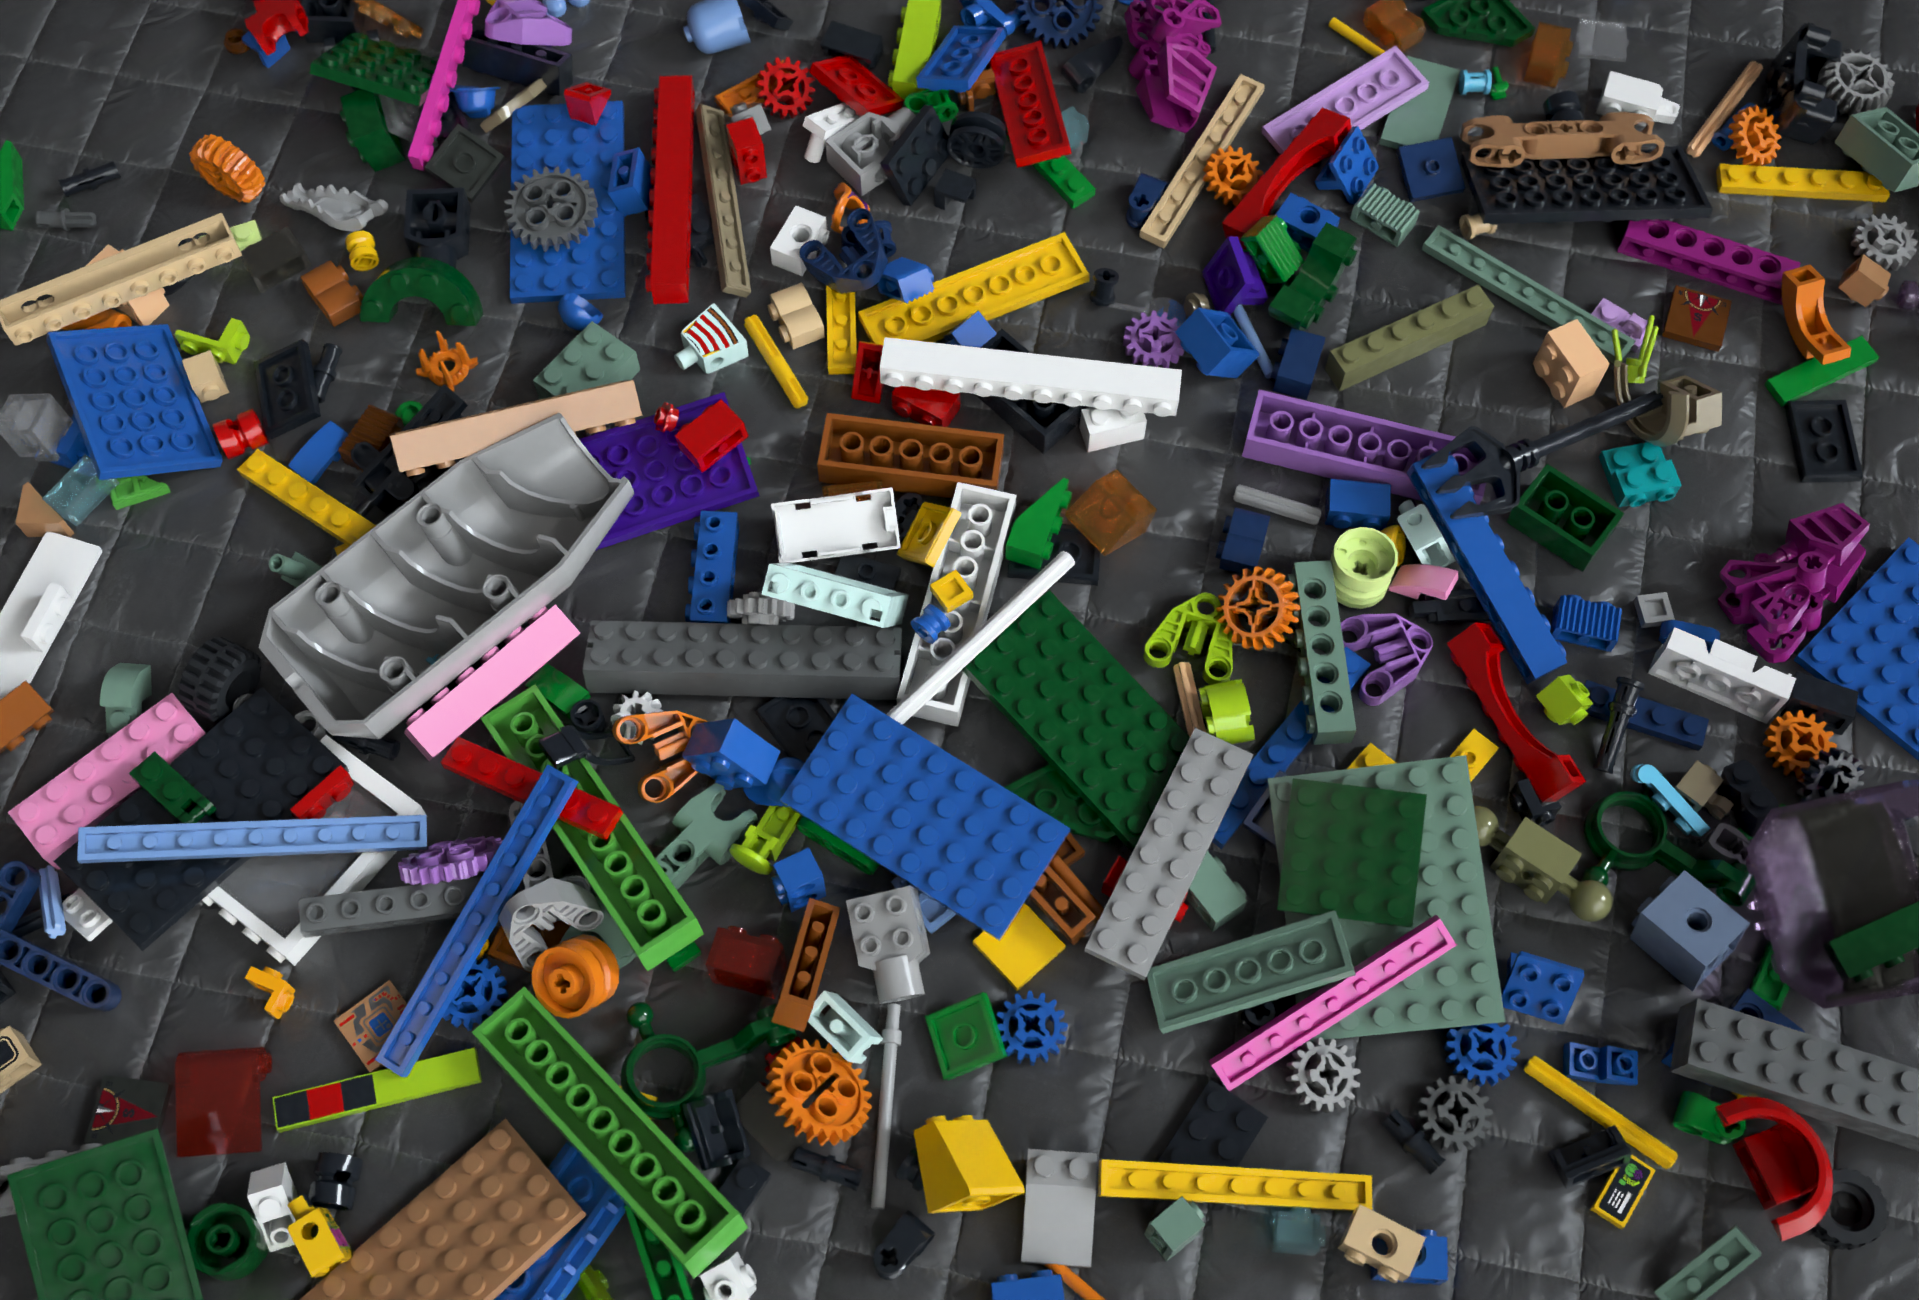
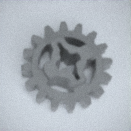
M1882 213L1879 219L1873 214L1868 220L1863 219L1852 234L1854 239L1851 242V246L1857 247L1854 255L1864 254L1886 271L1889 267L1897 271L1901 265L1905 267L1917 251L1914 247L1918 240L1911 238L1915 233L1914 230L1905 229L1908 224L1907 222L1899 224L1897 223V216L1889 220L1886 214Z
M749 592V594H743V599L736 598L735 600L727 601V617L742 620V624L779 625V621L786 622V620L794 619L795 604L762 595L761 592Z
M1321 1037L1313 1039V1044L1310 1041L1302 1044V1050H1294L1291 1054L1296 1059V1062H1290L1286 1065V1067L1293 1070V1075L1286 1077V1081L1295 1083V1087L1292 1088L1290 1093L1291 1095L1301 1094L1300 1105H1307L1311 1102V1111H1320L1322 1107L1323 1112L1328 1113L1333 1112L1334 1107L1336 1109L1346 1107L1344 1100L1348 1101L1355 1098L1350 1089L1360 1087V1083L1353 1080V1075L1361 1072L1360 1069L1352 1068L1351 1064L1356 1060V1057H1346L1345 1053L1348 1048L1346 1045L1336 1048L1335 1039H1329L1324 1043ZM1308 1059H1309L1310 1064L1308 1065V1067H1307L1306 1070L1304 1071L1306 1062H1307ZM1320 1072H1326L1327 1079L1321 1078ZM1342 1080L1341 1086H1340L1339 1090L1337 1091V1086H1338V1084L1340 1083V1081Z

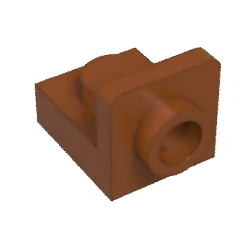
M992 69L982 71L969 91L957 92L960 104L965 105L968 112H974L975 99H984L995 95V75Z

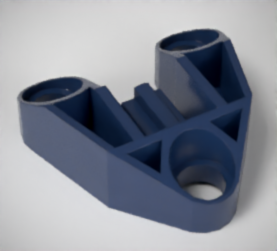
M865 208L853 210L847 217V224L864 256L861 257L853 246L849 248L847 245L842 248L843 252L839 254V257L846 264V268L841 266L834 255L820 241L810 240L803 244L799 251V255L807 270L820 282L840 294L867 290L873 287L881 279L888 264L879 230L870 211ZM861 219L868 220L862 227L854 226ZM820 251L818 257L807 259L811 252Z

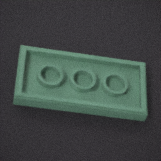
M1407 56L1409 61L1428 80L1429 86L1421 94L1389 112L1379 144L1398 149L1401 146L1438 140L1460 70Z

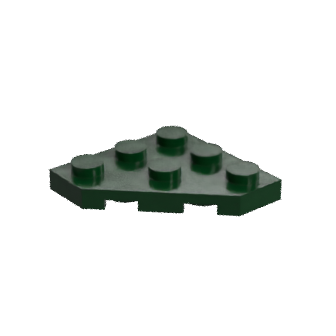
M1438 0L1423 8L1420 16L1436 34L1513 47L1532 37L1536 29L1509 0Z
M1050 764L1004 787L1069 827L1070 833L1104 843L1118 837Z

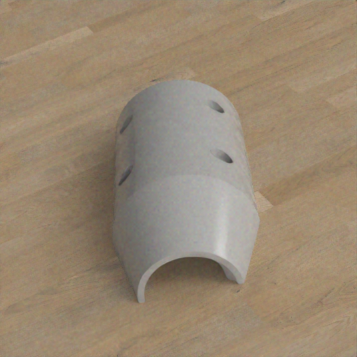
M557 413L457 462L273 605L268 611L259 649L292 687L318 722L331 735L381 739L568 589L633 497V487L625 476L621 479L612 478L585 448L564 416ZM436 654H439L436 657L438 660L431 665L426 661L428 657L433 658Z

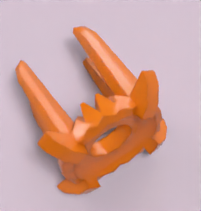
M436 330L441 350L436 353L433 352L432 357L430 356L428 360L424 349L421 348L418 356L422 368H416V374L422 377H429L436 385H446L455 392L454 386L462 382L468 375L469 370L478 365V358L470 359L464 345L459 342H455L457 349H449L447 340L443 338L439 330ZM453 361L455 363L454 369L448 371L444 362Z

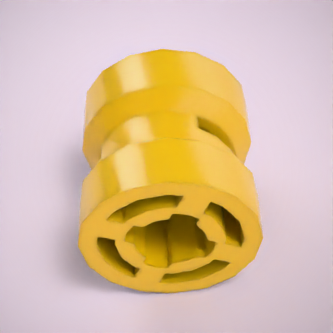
M356 231L346 237L345 244L347 251L350 253L349 261L353 269L368 271L379 264L378 253L374 249V237L370 232Z

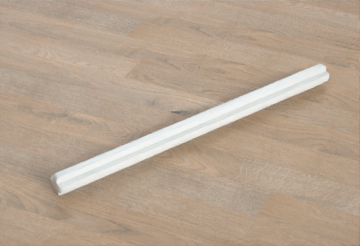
M1065 551L1060 552L886 715L903 725L1075 564L1072 556Z

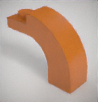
M1809 264L1783 272L1782 303L1789 331L1799 351L1806 359L1815 357L1822 365L1849 358L1851 347L1831 327L1823 302L1825 278Z

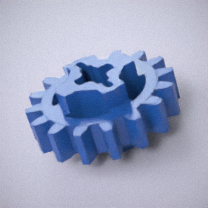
M476 958L468 974H477L465 977L443 1015L445 1021L452 1018L451 1024L455 1028H458L463 1022L464 1027L471 1031L473 1023L477 1022L479 1025L483 1023L484 1019L490 1017L496 1009L503 1005L500 999L509 997L507 990L502 988L508 984L504 976L499 977L501 974L499 967L496 965L491 968V963L486 958L481 964H479ZM472 989L476 994L470 997L467 995V992ZM492 990V996L488 1002V993ZM467 1011H477L474 1013H466Z
M1028 991L1026 999H1022L1017 993L1014 996V1004L1008 1001L1004 1002L1003 1007L1006 1013H997V1020L1003 1023L998 1024L1000 1034H1003L1001 1036L1003 1044L1008 1046L1006 1049L1007 1057L1016 1053L1017 1063L1021 1064L1025 1057L1029 1058L1031 1066L1035 1065L1037 1057H1040L1044 1063H1047L1048 1052L1056 1056L1059 1054L1060 1049L1056 1043L1065 1044L1066 1037L1059 1033L1067 1031L1068 1023L1060 1022L1064 1018L1065 1012L1064 1010L1055 1011L1057 1004L1055 999L1046 1003L1045 993L1043 992L1038 999L1033 998L1032 991ZM1025 1008H1036L1037 1010L1026 1011ZM1049 1019H1051L1054 1029L1052 1036L1049 1035L1050 1032L1045 1028ZM1010 1020L1017 1027L1013 1038L1009 1032ZM1035 1023L1037 1025V1033L1034 1030L1027 1033L1025 1031L1026 1024L1032 1026ZM1037 1045L1039 1048L1029 1049L1025 1048V1046Z
M1498 1023L1454 1027L1455 1030L1450 1029L1446 1034V1037L1451 1041L1446 1042L1443 1049L1450 1051L1451 1055L1445 1061L1446 1063L1456 1064L1452 1073L1456 1075L1463 1072L1465 1074L1464 1078L1468 1079V1082L1474 1078L1479 1087H1482L1486 1080L1491 1087L1495 1086L1498 1083V1077L1504 1081L1510 1075L1508 1070H1513L1517 1066V1063L1511 1058L1517 1057L1520 1054V1050L1512 1048L1511 1045L1518 1039L1516 1036L1508 1037L1506 1034L1510 1028L1508 1024L1503 1027L1498 1026ZM1460 1043L1464 1046V1056L1461 1053ZM1499 1043L1502 1048V1055L1499 1053ZM1483 1046L1486 1051L1480 1054L1476 1049ZM1472 1066L1483 1067L1484 1070H1479Z

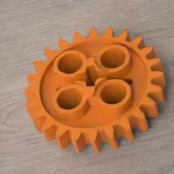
M803 1039L799 1045L793 1042L787 1049L784 1048L769 1066L771 1070L766 1075V1078L771 1082L765 1089L770 1093H774L768 1101L769 1104L779 1106L774 1115H784L787 1119L783 1126L788 1127L793 1124L796 1137L803 1131L806 1133L808 1143L814 1137H817L820 1146H823L828 1140L835 1146L840 1140L847 1142L852 1135L855 1136L863 1127L862 1125L869 1119L867 1113L872 1109V1105L867 1103V1101L871 1098L872 1093L863 1090L869 1084V1081L859 1079L858 1076L862 1073V1068L853 1069L851 1067L852 1062L845 1061L839 1052L836 1054L832 1052V1045L830 1043L823 1049L817 1039L811 1046L806 1039ZM835 1076L836 1080L808 1108L802 1107V1104L828 1078Z

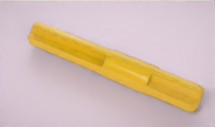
M757 315L746 317L744 327L792 405L796 409L806 406L808 404L807 394Z

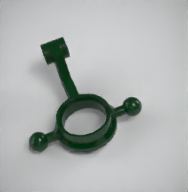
M1642 783V794L1631 791L1617 792L1600 799L1588 811L1584 822V834L1590 849L1600 860L1596 866L1589 867L1584 871L1582 881L1596 880L1607 887L1609 882L1607 872L1611 867L1623 871H1636L1646 868L1656 861L1677 876L1684 870L1687 871L1706 888H1716V895L1723 902L1735 907L1743 906L1758 881V874L1745 864L1735 862L1730 865L1722 859L1697 860L1666 840V819L1660 808L1652 800V796L1655 794L1645 783ZM1613 806H1627L1640 812L1652 828L1653 841L1650 849L1642 853L1633 854L1621 851L1612 845L1602 830L1601 819L1603 812Z
M637 1002L629 1007L627 1021L632 1027L639 1030L642 1042L637 1044L624 1060L621 1069V1088L649 1118L656 1120L673 1119L676 1127L674 1144L681 1152L690 1153L695 1151V1147L682 1104L702 1095L706 1082V1069L751 1053L764 1041H767L769 1047L782 1045L795 1038L797 1033L795 1029L771 1022L776 1007L775 1003L760 1010L756 1014L758 1020L748 1024L733 1038L697 1051L689 1042L681 1037L671 1034L655 1035L651 1026L654 1017L652 1008L647 1003ZM658 1048L674 1049L682 1053L691 1063L694 1081L686 1094L679 1099L671 1102H656L645 1097L636 1087L633 1078L635 1065L644 1054Z

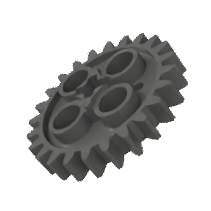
M547 166L544 167L543 174H539L534 169V177L529 178L524 174L522 175L524 183L514 182L516 191L508 190L510 199L504 201L506 206L504 214L509 230H512L515 238L520 237L523 245L530 242L533 250L539 244L542 245L544 252H547L549 246H554L555 251L558 252L560 244H564L569 249V241L573 240L578 244L581 243L579 235L589 236L587 227H595L593 218H598L596 209L598 208L594 189L590 188L588 180L582 181L580 173L572 177L569 168L563 174L560 173L559 166H556L553 173L549 172Z

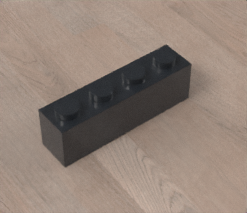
M476 25L472 27L470 39L465 41V55L462 66L473 69L478 73L490 74L501 80L522 84L524 87L529 86L537 79H542L547 85L543 91L550 95L558 96L563 94L564 90L573 84L572 54L543 45H521L490 39L485 36V28Z

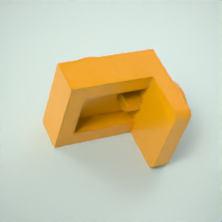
M251 966L245 979L255 988L271 994L264 1010L272 1017L280 1019L283 1012L285 1013L290 1009L294 1001L295 989L287 981L281 979L283 974L266 966L263 971Z

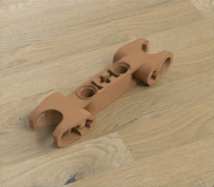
M1628 112L1607 113L1599 121H1537L1529 123H1513L1511 118L1503 115L1474 118L1463 123L1460 135L1462 141L1470 145L1468 158L1472 163L1478 166L1496 168L1515 167L1525 158L1568 159L1611 156L1616 164H1636L1652 161L1662 156L1665 145L1662 138L1652 134L1654 121L1651 117L1645 114ZM1645 122L1646 127L1642 131H1637L1634 128L1637 123ZM1473 127H1481L1483 129L1482 135L1469 136L1467 134ZM1644 144H1657L1656 148L1649 153L1641 151V147ZM1486 148L1489 151V154L1485 157L1475 156L1479 149Z

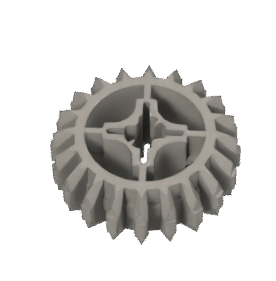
M1848 48L1846 51H1842L1841 62L1827 59L1819 70L1817 84L1826 86L1825 98L1837 101V109L1840 111V116L1848 113L1850 117L1852 114L1883 108L1888 103L1894 92L1892 89L1895 82L1891 80L1893 73L1886 71L1888 65H1881L1879 63L1880 57L1874 59L1871 57L1870 52L1863 54L1860 49L1853 52Z

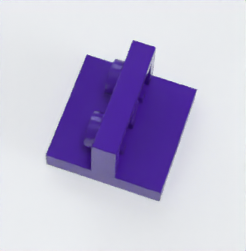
M1228 236L1203 269L1202 274L1215 310L1228 312L1231 315L1238 305H1263L1267 301L1268 296L1252 256L1249 252H1243L1238 237Z

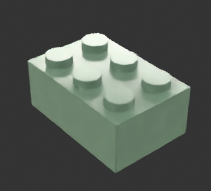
M1887 107L1852 114L1834 142L1842 149V152L1861 164L1865 172L1874 175L1882 182V186L1889 191L1898 192L1919 186V133Z
M591 321L533 379L539 399H544L618 381L631 380L640 371V366L635 350Z

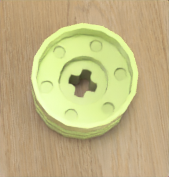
M1358 527L1349 529L1339 536L1330 559L1333 568L1337 602L1350 608L1363 609L1372 607L1383 600L1398 564V551L1394 542L1386 534L1374 528Z

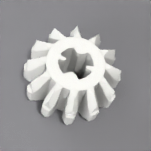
M634 690L633 698L630 699L622 694L621 700L623 704H614L613 706L614 713L616 714L611 716L612 725L622 716L662 712L663 710L660 709L662 706L661 702L658 699L652 700V696L648 691L640 697L638 691ZM631 721L623 722L620 726V734L624 735L625 739H631L636 734L635 724Z

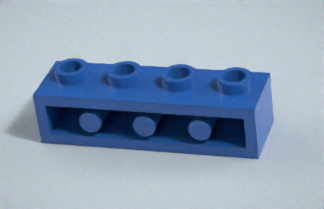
M701 511L700 522H695L694 540H698L697 549H692L691 566L695 567L694 576H689L688 593L692 594L691 604H686V622L731 624V618L727 617V601L733 600L740 532L737 512Z

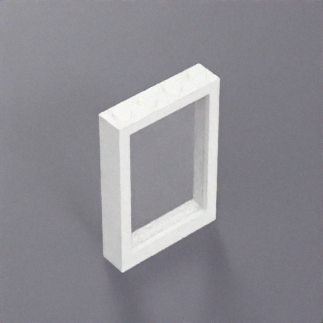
M325 735L320 740L348 767V773L354 783L348 796L339 802L335 801L327 808L323 818L426 815L418 803L329 736ZM397 851L253 856L201 901L209 907L213 903L217 904L222 908L218 914L233 926L238 921L246 927L242 933L256 944L262 940L270 946L266 952L280 963L286 959L295 966L321 937L304 938L302 935L298 899L362 891Z

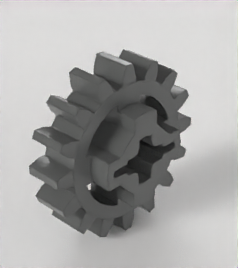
M1450 1076L1446 1080V1085L1439 1078L1433 1083L1434 1089L1428 1086L1423 1091L1427 1098H1420L1417 1102V1105L1424 1109L1416 1115V1119L1425 1120V1124L1420 1130L1422 1132H1431L1432 1135L1429 1139L1431 1144L1437 1139L1440 1140L1441 1150L1443 1151L1449 1145H1453L1455 1153H1459L1463 1149V1144L1468 1150H1471L1476 1146L1475 1140L1481 1143L1486 1138L1483 1131H1488L1492 1127V1124L1485 1120V1118L1490 1117L1493 1114V1110L1485 1109L1483 1106L1489 1098L1488 1096L1479 1098L1477 1093L1480 1087L1476 1085L1472 1089L1468 1088V1079L1466 1078L1459 1084H1456L1454 1076ZM1444 1094L1443 1105L1433 1107L1436 1098ZM1451 1108H1453L1454 1114H1460L1458 1120H1456L1455 1115L1448 1113ZM1476 1121L1473 1130L1465 1135L1466 1123ZM1437 1124H1439L1444 1130H1446V1132H1444Z

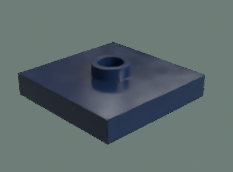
M1452 137L1401 146L1396 150L1410 202L1461 193L1466 189Z

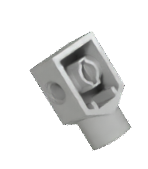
M902 107L887 118L871 112L866 113L825 141L827 162L861 196L865 195L888 179L880 163L916 115L906 107Z
M906 886L846 900L858 965L873 970L879 1004L893 1003L925 995L919 963L930 954L917 889Z

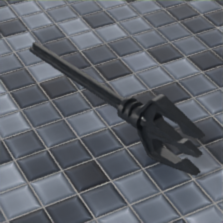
M1654 390L1535 441L1525 438L1509 446H1504L1503 443L1480 428L1471 426L1422 464L1421 468L1443 467L1448 462L1449 454L1462 448H1468L1478 460V465L1463 476L1454 475L1437 489L1436 493H1456L1463 486L1489 483L1493 486L1497 499L1480 506L1468 501L1452 513L1450 518L1461 519L1505 514L1515 508L1520 502V472L1537 466L1539 459L1545 455L1661 407L1663 405L1661 399L1664 397L1662 393L1657 394Z

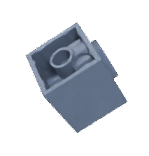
M1684 870L1677 878L1670 876L1659 888L1661 893L1655 899L1648 897L1637 910L1639 914L1631 923L1634 929L1629 939L1693 992L1736 949L1750 923Z

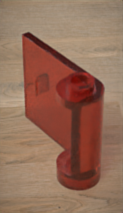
M264 1047L189 1051L178 1054L175 1063L177 1157L262 1151L260 1081L265 1080L266 1075L272 1071V1056L270 1053H266Z

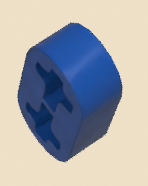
M1677 620L1664 621L1660 626L1659 641L1663 644L1674 627L1704 639L1708 653L1714 639L1720 640V632L1711 627Z

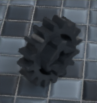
M1831 747L1828 753L1820 750L1817 760L1810 757V767H1802L1801 769L1802 773L1805 774L1804 778H1800L1796 782L1802 786L1796 792V795L1802 798L1800 804L1818 816L1822 814L1826 817H1830L1832 811L1838 815L1841 814L1843 805L1850 808L1852 806L1850 801L1852 796L1859 797L1860 795L1856 788L1864 785V782L1858 779V777L1865 773L1863 769L1858 767L1861 761L1853 757L1854 755L1843 749L1839 751L1834 747Z

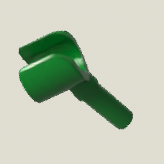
M1495 66L1492 68L1495 83L1491 84L1490 96L1493 100L1506 98L1507 94L1505 91L1508 89L1509 83L1501 79L1499 68Z

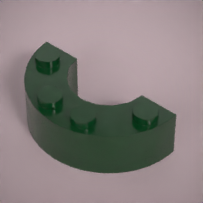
M1326 222L1313 241L1308 256L1294 281L1289 287L1283 285L1270 304L1269 315L1301 331L1307 330L1312 322L1317 324L1325 311V308H1323L1326 301L1331 303L1339 290L1336 284L1345 266L1349 267L1357 254V251L1353 249L1357 238Z
M427 257L406 258L388 266L368 288L360 307V321L389 323L398 311L400 300L406 297L417 296L426 298L436 304L444 314L447 325L476 326L483 316L480 298L470 281L451 265Z

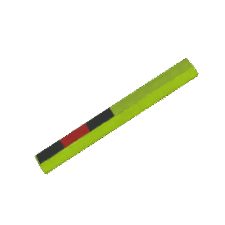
M474 1047L417 1061L408 1077H401L390 1069H385L272 1097L276 1130L281 1133L481 1083L477 1050Z

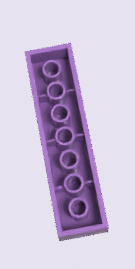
M1259 389L1242 457L1331 479L1391 484L1392 494L1421 500L1406 472L1413 463L1441 450L1456 437ZM1462 448L1449 454L1456 459L1460 476H1463L1478 465V460L1468 448ZM1486 483L1471 485L1474 492L1473 498L1477 505H1480L1484 496Z

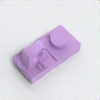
M1603 298L1591 315L1636 340L1631 350L1637 352L1642 345L1648 320L1639 317L1636 313L1631 315Z

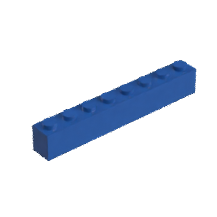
M1435 452L1413 463L1406 473L1482 607L1488 614L1490 621L1526 684H1529L1567 663L1565 658L1566 651L1559 641H1555L1550 632L1551 626L1544 614H1540L1534 604L1535 597L1528 587H1524L1521 582L1519 569L1506 556L1504 543L1500 536L1494 534L1490 528L1488 516L1461 519L1450 518L1452 513L1468 501L1477 503L1473 498L1474 492L1471 485L1463 486L1456 493H1436V490L1454 475L1460 476L1458 472V463L1452 455H1448V462L1443 467L1422 469V464L1437 453Z

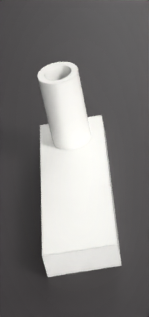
M845 102L805 116L803 127L812 132L804 155L805 159L809 162L819 163L825 148V141L860 118Z

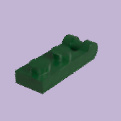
M155 751L129 773L133 780L181 824L198 823L205 815L211 816L217 810L205 796L200 794ZM192 804L196 805L189 813L185 812Z

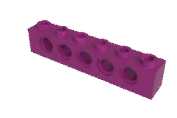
M1659 219L1628 220L1617 253L1783 305V272L1799 268L1801 263L1759 248L1721 238L1702 230L1683 226L1673 221Z

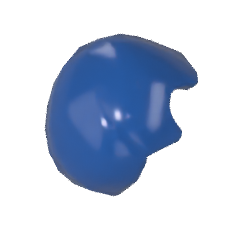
M574 292L565 293L559 301V315L570 329L581 332L591 321L598 324L603 318V314L597 308Z

